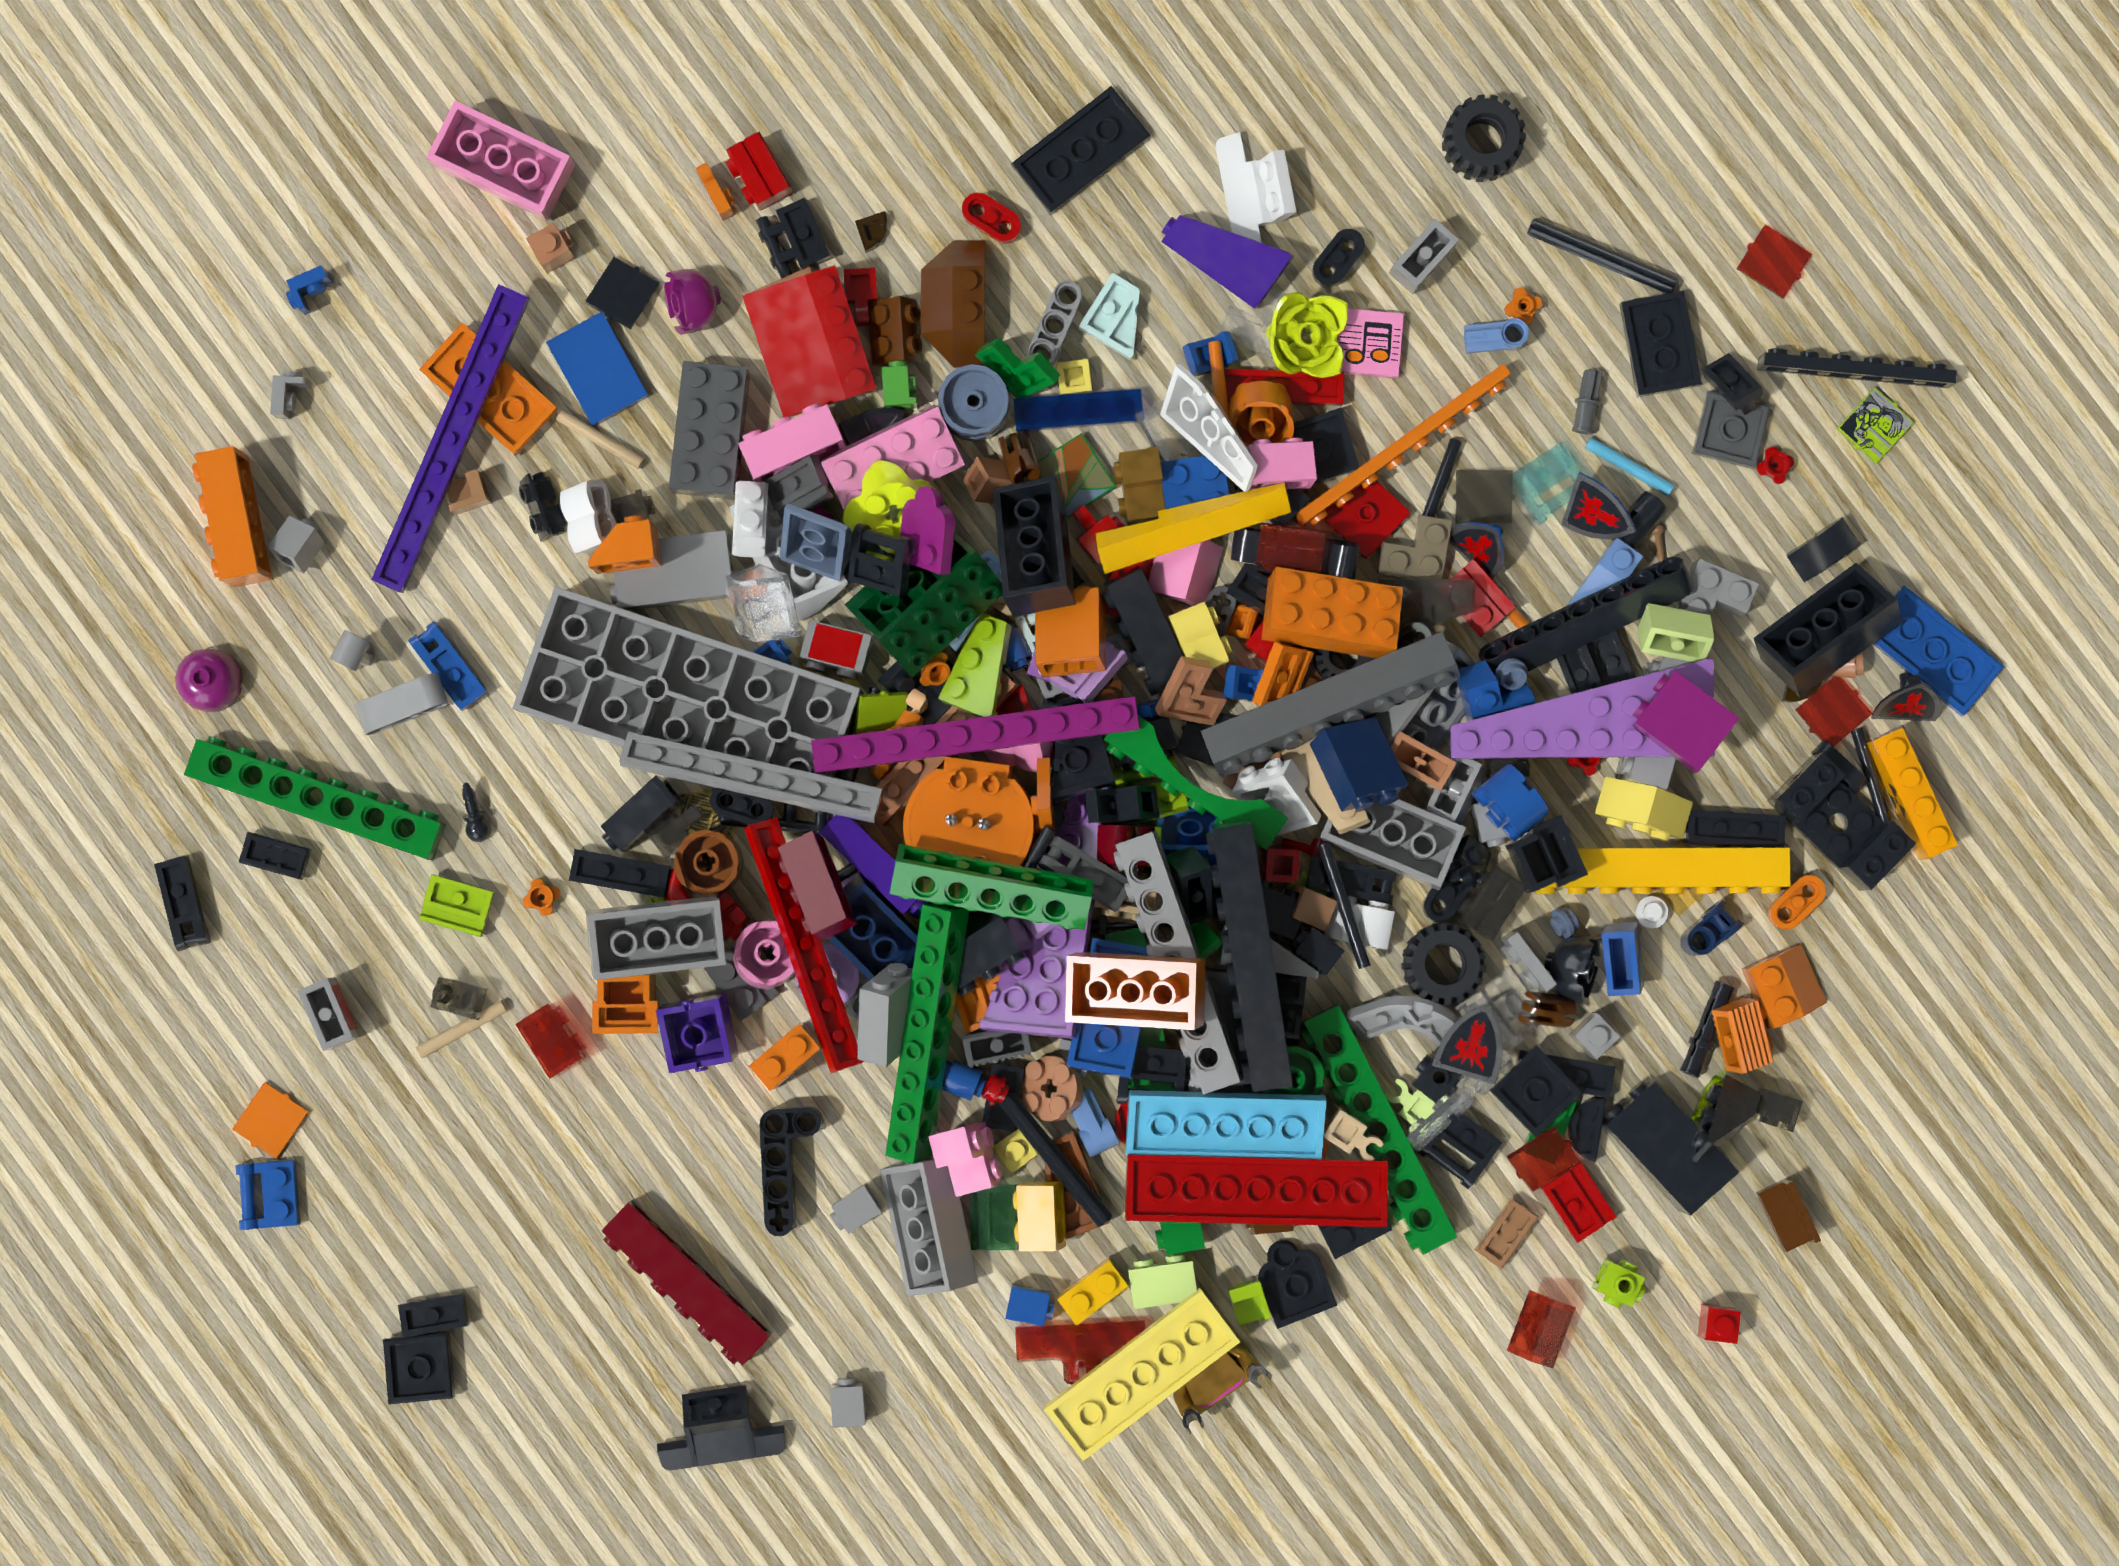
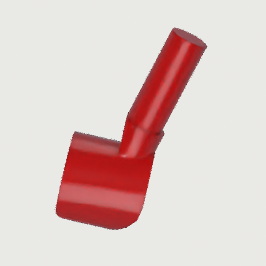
M1283 838L1282 846H1293L1310 856L1315 855L1319 857L1321 855L1318 846L1325 844V842L1318 838H1314L1310 846Z

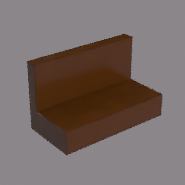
M1783 1179L1756 1192L1784 1252L1795 1249L1809 1241L1813 1243L1821 1241L1793 1181Z

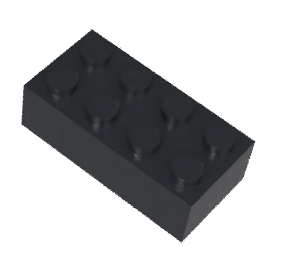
M1056 476L993 488L1003 599L1012 616L1017 617L1076 605L1065 496Z
M1855 563L1753 639L1760 660L1795 694L1802 697L1901 624L1903 619L1897 599L1858 563Z

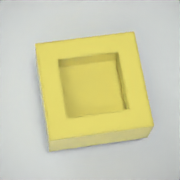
M1088 359L1056 363L1057 371L1060 374L1058 378L1060 396L1092 392Z
M1018 1129L993 1146V1149L1011 1174L1038 1155Z

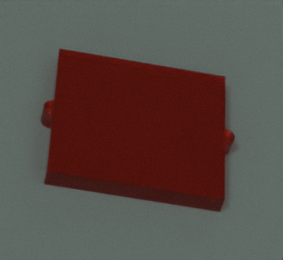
M1765 224L1754 242L1747 245L1748 251L1736 270L1783 299L1795 280L1801 278L1800 272L1812 254Z
M1836 676L1828 680L1795 709V712L1808 725L1809 733H1815L1821 741L1824 740L1833 747L1872 714L1857 696L1858 691L1852 690L1841 677Z
M1555 1126L1507 1155L1508 1160L1517 1170V1177L1519 1179L1523 1178L1533 1192L1581 1163L1571 1148L1570 1140H1565Z

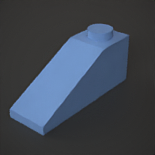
M1614 539L1610 542L1567 605L1630 576L1643 555L1620 539Z

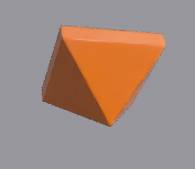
M1235 604L1226 635L1249 639L1258 628L1259 613L1248 606Z

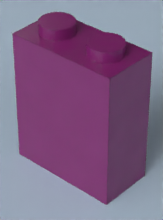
M1676 670L1670 676L1664 673L1652 688L1657 693L1650 703L1644 699L1632 714L1637 718L1632 726L1694 773H1697L1740 718Z

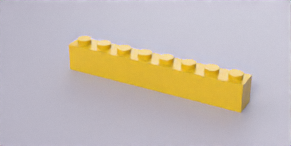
M1577 848L1588 875L1559 888H1568V894H1587V888H1600V894H1619V888H1632V894H1652V888H1664V894H1684V888H1697V894H1716V887H1729V894H1748V887H1761V894L1781 893V887H1790V848ZM1555 883L1535 891V894H1555Z

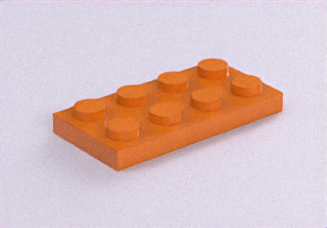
M463 322L419 369L449 397L476 337V334ZM504 360L477 422L516 456L557 412L558 408Z

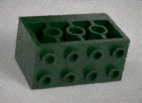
M954 531L950 574L940 575L910 564L907 595L896 596L864 586L844 605L911 677H914L1003 595L1002 582L981 556Z

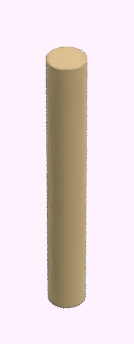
M562 409L559 412L556 420L636 469L642 466L645 458Z
M500 1000L416 1047V1050L420 1057L423 1058L507 1012V1008L503 1001Z

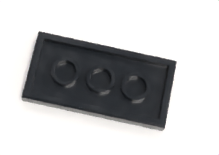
M1110 86L1012 162L1011 166L1047 212L1052 215L1150 139L1151 135L1114 88Z

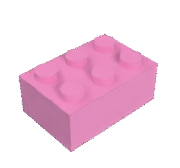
M820 403L813 404L803 409V415L791 420V417L787 416L775 421L772 424L774 427L765 432H761L758 429L743 436L744 441L738 443L755 482H763L809 455H818V458L821 459L846 447L827 404L821 406Z

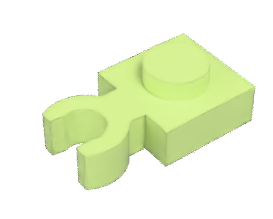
M1396 1079L1395 1083L1402 1088V1093L1400 1096L1394 1097L1389 1092H1386L1387 1100L1392 1103H1401L1404 1107L1398 1114L1421 1133L1425 1134L1444 1111V1108L1434 1103L1418 1089L1412 1095L1409 1093L1407 1083L1401 1079Z

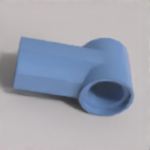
M1517 318L1508 319L1503 322L1464 325L1466 354L1501 350L1517 351L1524 346L1528 338V327L1524 321ZM1511 327L1517 328L1521 332L1522 339L1518 342L1508 341L1504 334L1505 330Z
M1091 1088L1084 1090L1080 1105L1076 1110H1072L1071 1114L1080 1129L1078 1133L1090 1158L1120 1143L1108 1118L1104 1117Z

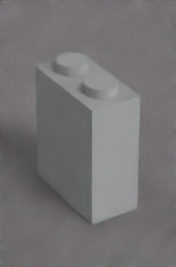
M890 963L860 988L857 1057L859 1060L887 1067L900 1056L913 969L908 968L905 964Z

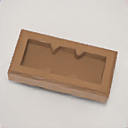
M1511 1197L1474 1250L1500 1269H1503L1539 1216Z

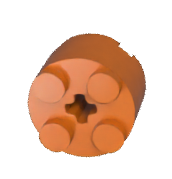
M1254 381L1238 385L1229 402V420L1246 447L1256 440L1267 439L1271 440V443H1284L1285 440L1293 437V405L1284 385L1268 381Z

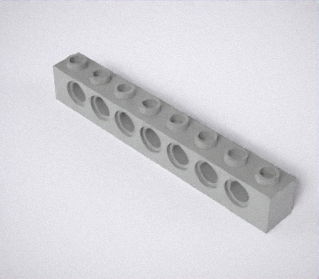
M1157 831L1116 844L1117 852H1114L1115 862L1119 871L1125 870L1128 883L1124 884L1130 902H1136L1139 914L1135 915L1141 933H1147L1150 945L1146 946L1148 956L1170 957L1172 954H1178L1183 958L1202 959ZM1141 860L1147 861L1152 867V874L1148 879L1140 878L1136 872V866ZM1157 892L1162 896L1163 905L1159 910H1153L1148 906L1147 897L1149 893ZM1161 923H1168L1172 926L1174 936L1170 941H1164L1159 937L1158 927ZM1205 969L1204 1020L1207 1024L1206 1032L1197 1034L1193 1030L1180 1029L1183 1038L1179 1039L1185 1058L1190 1056L1194 1069L1190 1070L1193 1084L1196 1089L1201 1087L1203 1094L1239 1083L1243 1080L1238 1060ZM1204 1048H1212L1216 1051L1218 1055L1216 1064L1208 1065L1202 1060L1201 1053Z

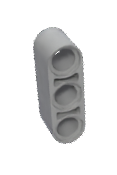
M1062 281L1055 287L1029 345L1028 357L1033 355L1038 349H1046L1051 354L1049 361L1054 367L1081 307L1082 291L1074 281ZM1064 291H1072L1077 299L1072 304L1067 305L1059 300V295ZM1051 320H1059L1064 325V328L1061 332L1054 334L1046 329V325Z
M431 673L359 701L355 704L365 735H371L448 705V700L438 673Z

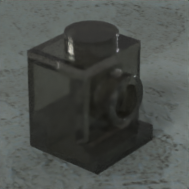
M1759 1088L1760 1097L1755 1114L1760 1115L1759 1122L1778 1127L1779 1122H1782L1780 1129L1793 1132L1803 1101Z

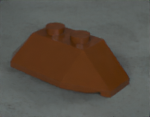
M953 240L921 269V335L953 368L971 364L985 366L975 356L980 347L985 345V240Z

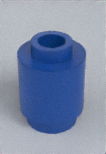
M1010 622L1008 624L1011 626L1006 664L1002 668L1006 669L1009 667L1011 672H1014L1029 664L1027 659L1031 657V653L1020 629L1015 628L1014 623Z
M956 1060L953 1063L946 1061L942 1090L971 1101L973 1096L980 1097L986 1079L981 1077L982 1070L974 1067L971 1068Z

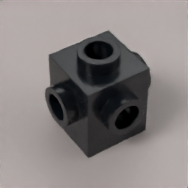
M1436 1053L1432 1058L1426 1054L1415 1068L1419 1074L1412 1081V1085L1438 1105L1446 1094L1452 1097L1463 1084L1459 1080L1462 1075L1433 1067L1432 1064ZM1441 1071L1445 1074V1077L1442 1080H1435L1433 1078L1434 1073Z

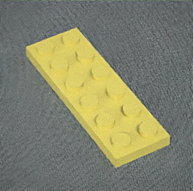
M1199 1288L1043 1406V1409L1082 1461H1084L1240 1343V1340L1201 1288Z

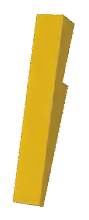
M1285 483L1158 511L1159 519L1096 533L1097 549L1104 574L1291 513Z

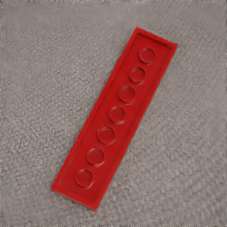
M1127 1155L1125 1221L1387 1227L1388 1161Z

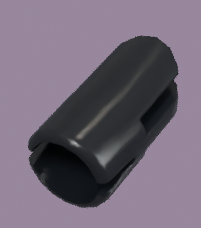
M1644 491L1627 510L1636 532L1618 539L1635 549L1668 513L1667 506L1653 493Z

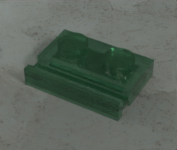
M1001 1184L970 1193L971 1250H1019V1242H1016L1014 1236L1018 1217L1017 1210L1013 1206V1194L1018 1184Z

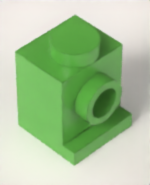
M893 361L888 363L889 367H882L884 407L901 410L918 409L916 397H910V394L916 393L915 374H909L908 362Z

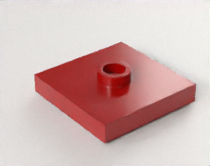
M1378 481L1366 489L1362 485L1352 491L1354 497L1340 508L1336 503L1326 510L1329 515L1323 519L1345 541L1359 543V554L1365 560L1411 513Z

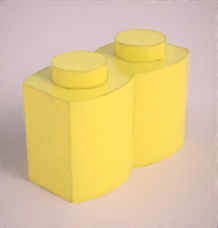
M1202 602L1168 617L1184 657L1209 661L1213 669L1229 662L1227 655L1232 654V650L1226 636L1219 637L1215 625L1220 624L1213 606L1207 608L1205 602Z

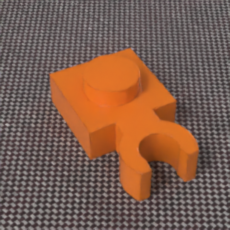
M707 162L696 167L695 169L722 220L724 221L734 216L730 206L734 205L735 201L727 186L722 189L720 188Z

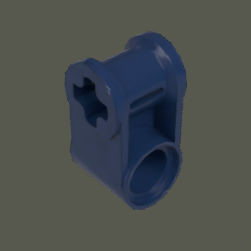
M1721 899L1708 908L1694 924L1683 932L1680 939L1681 948L1691 956L1706 955L1721 942L1737 932L1744 923L1733 917L1725 907L1726 902ZM1696 932L1703 936L1705 942L1700 950L1694 948L1691 942L1692 936Z

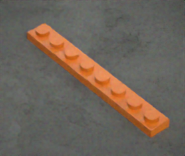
M1503 363L1308 504L1295 516L1301 527L1309 522L1313 526L1321 522L1329 515L1326 510L1336 503L1340 508L1354 497L1352 494L1354 489L1360 485L1364 489L1372 485L1380 478L1377 474L1386 466L1391 471L1405 460L1403 454L1413 448L1417 452L1431 441L1428 436L1438 429L1442 434L1456 423L1454 417L1463 411L1465 415H1468L1482 404L1479 399L1485 394L1489 393L1491 397L1496 395L1507 386L1504 381L1511 374Z

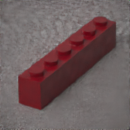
M632 1200L601 1230L606 1235L603 1239L604 1242L615 1252L621 1250L629 1257L628 1265L640 1275L643 1272L653 1280L650 1283L652 1288L662 1297L668 1294L676 1302L674 1305L676 1311L687 1320L692 1317L700 1325L697 1330L710 1342L715 1339L723 1347L721 1353L734 1365L739 1362L743 1366L772 1335L762 1323Z

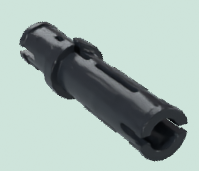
M1715 981L1694 1036L1689 1038L1688 1043L1690 1046L1679 1071L1695 1078L1700 1077L1708 1053L1714 1049L1712 1043L1717 1028L1714 1026V1016L1711 1012L1728 1004L1735 988Z

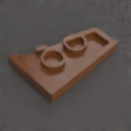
M1076 1131L1052 1139L1102 1201ZM1045 1163L1046 1182H1060ZM1064 1187L1066 1239L1098 1228Z

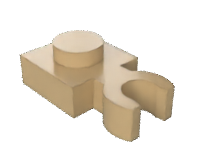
M1340 1107L1324 1130L1325 1139L1349 1154L1354 1147H1357L1361 1156L1367 1161L1374 1160V1157L1366 1152L1368 1144L1375 1143L1379 1147L1384 1145L1381 1139L1375 1135L1365 1136L1363 1133L1367 1129V1125Z

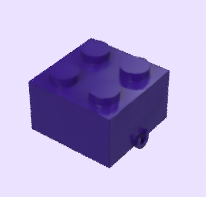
M726 992L665 1003L656 1010L669 1073L695 1069V1072L705 1071L709 1069L708 1066L732 1062L739 1055Z

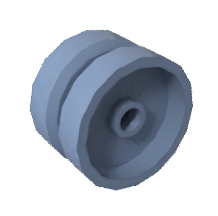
M971 364L957 368L945 378L939 390L938 405L944 422L952 434L962 440L977 442L989 439L1001 430L1008 418L1009 396L1005 383L996 372L986 366ZM974 398L979 399V405L976 407H971L967 403L973 402Z

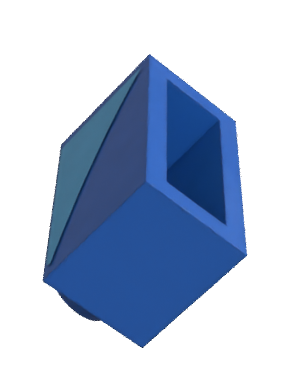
M1638 922L1606 924L1601 935L1608 996L1639 995L1644 987V973Z

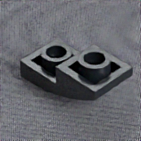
M1841 517L1815 533L1813 538L1787 553V558L1805 583L1856 548L1860 542L1844 518Z

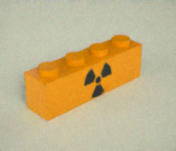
M1904 729L1892 730L1868 741L1867 745L1870 749L1874 765L1907 835L1917 843L1913 848L1918 859H1929L1958 846Z

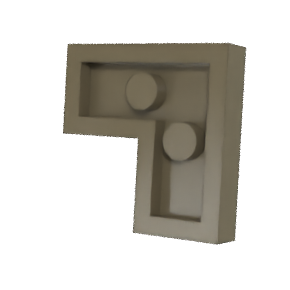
M1419 515L1413 546L1382 541L1377 573L1441 584L1452 520Z

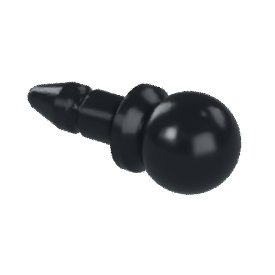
M465 782L462 789V797L468 813L463 816L464 821L467 822L465 832L471 841L483 842L491 834V825L484 818L486 816L485 811H479L475 792L469 783Z

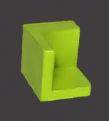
M1258 1278L1227 1288L1237 1321L1240 1325L1262 1318L1265 1320L1271 1319Z

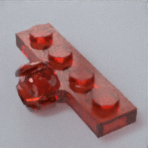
M1145 1320L1078 1324L1077 1326L1075 1324L1044 1327H1015L1017 1362L1061 1361L1064 1380L1067 1384L1072 1385L1080 1379L1079 1368H1086L1087 1374L1099 1365L1103 1359L1111 1356L1144 1331Z

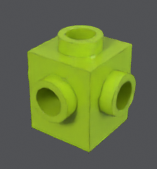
M1604 1258L1591 1288L1604 1294L1603 1301L1619 1309H1621L1623 1304L1632 1307L1634 1302H1640L1644 1295L1646 1285L1643 1282L1645 1277L1637 1274L1639 1267L1621 1259L1618 1265ZM1624 1280L1623 1286L1619 1288L1620 1281Z

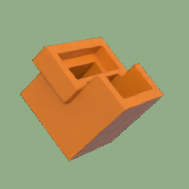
M635 975L597 980V1001H592V1034L659 1033L656 1010L659 1008V1001H656V975Z

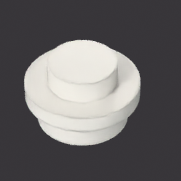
M1649 896L1638 902L1635 916L1642 926L1658 928L1665 923L1668 917V908L1662 899Z

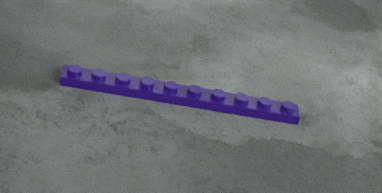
M498 284L371 580L399 593H404L529 303V297Z

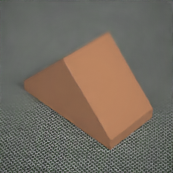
M1399 731L1391 745L1392 752L1402 770L1440 791L1457 763Z

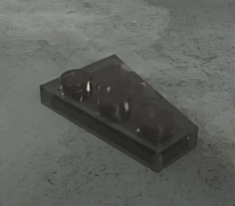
M1378 579V584L1403 588L1399 631L1411 623L1425 622L1434 626L1475 612V580Z

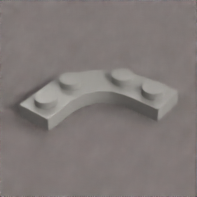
M1392 995L1348 1010L1346 1014L1347 1022L1362 1041L1388 1031L1410 1029L1427 1035L1438 1047L1447 1031L1460 1019L1449 1008L1419 997Z

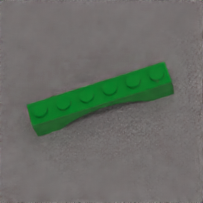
M1139 715L1140 730L1107 734L1104 738V741L1109 744L1106 748L1107 751L1121 760L1126 755L1136 762L1133 766L1136 771L1147 778L1153 774L1163 781L1160 784L1161 788L1175 797L1180 792L1190 800L1187 805L1201 815L1205 811L1216 817L1214 824L1250 819L1253 826L1256 852L1259 848L1266 851L1288 820L1287 816L1262 799L1246 801L1226 799L1208 793L1193 785L1166 758L1157 740L1153 725Z

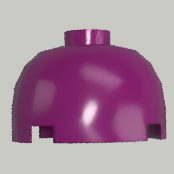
M681 269L666 273V277L670 278V282L664 283L665 301L670 318H674L675 315L677 317L679 326H674L675 330L680 335L702 330L711 324L717 312V305L721 303L718 287L716 285L712 286L709 278L694 269Z
M213 648L195 650L185 656L178 665L175 675L176 689L182 700L193 709L204 712H219L231 706L239 697L242 689L240 688L242 670L236 660L224 651Z

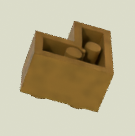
M1158 447L1119 452L1118 462H1113L1115 485H1122L1123 498H1118L1120 517H1126L1128 525L1159 519L1158 511L1165 510L1166 508Z

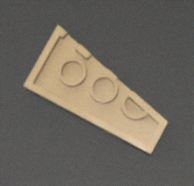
M1314 738L1304 741L1298 748L1280 751L1286 761L1292 759L1308 782L1306 789L1340 835L1370 823L1366 810L1356 812L1355 809L1341 812L1309 744Z

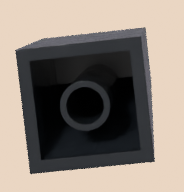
M1641 1081L1628 1092L1630 1098L1624 1104L1620 1105L1618 1102L1607 1110L1604 1114L1607 1119L1603 1121L1602 1125L1675 1208L1691 1216L1735 1177L1739 1171L1718 1149H1715L1698 1162L1693 1161L1695 1146L1692 1145V1142L1699 1130L1698 1127L1655 1082L1648 1081L1645 1084Z

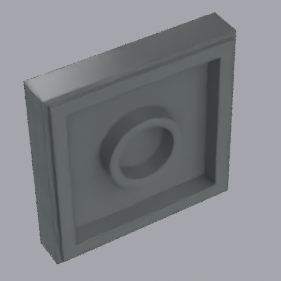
M1708 391L1692 454L1755 469L1771 406L1754 402L1755 410L1744 415L1740 409L1736 411L1721 394Z

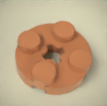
M1045 1056L1037 1061L1029 1062L1026 1066L1021 1085L1022 1103L1030 1113L1040 1120L1062 1121L1067 1118V1115L1072 1110H1076L1081 1103L1083 1080L1080 1073H1076L1074 1068L1066 1065V1058ZM1052 1081L1053 1085L1057 1086V1092H1053L1050 1097L1047 1087Z

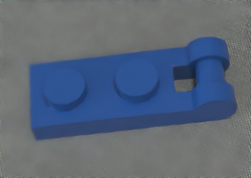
M432 621L426 626L427 630L419 636L415 634L408 642L432 673H438L444 690L457 707L464 711L488 691L445 636L442 629L435 621ZM436 640L439 647L430 653L426 646Z

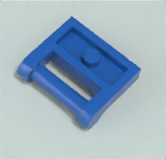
M296 1160L235 1165L236 1175H239L242 1209V1220H239L240 1230L300 1225ZM253 1173H261L264 1218H255Z

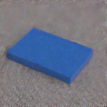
M601 312L546 342L593 427L649 397L611 326Z

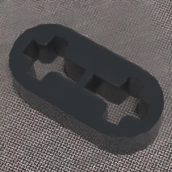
M1822 740L1811 752L1812 755L1823 752L1846 774L1841 781L1854 794H1857L1868 782L1865 776L1828 742Z

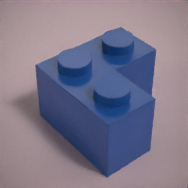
M1486 660L1458 669L1461 677L1457 678L1467 721L1536 704L1534 695L1526 682L1516 690H1508L1500 686Z

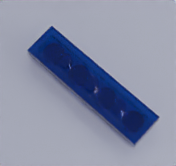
M1141 389L1013 399L1016 432H1022V430L1038 431L1144 422Z

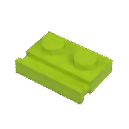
M431 874L422 904L423 908L418 920L483 937L485 923H487L495 892Z

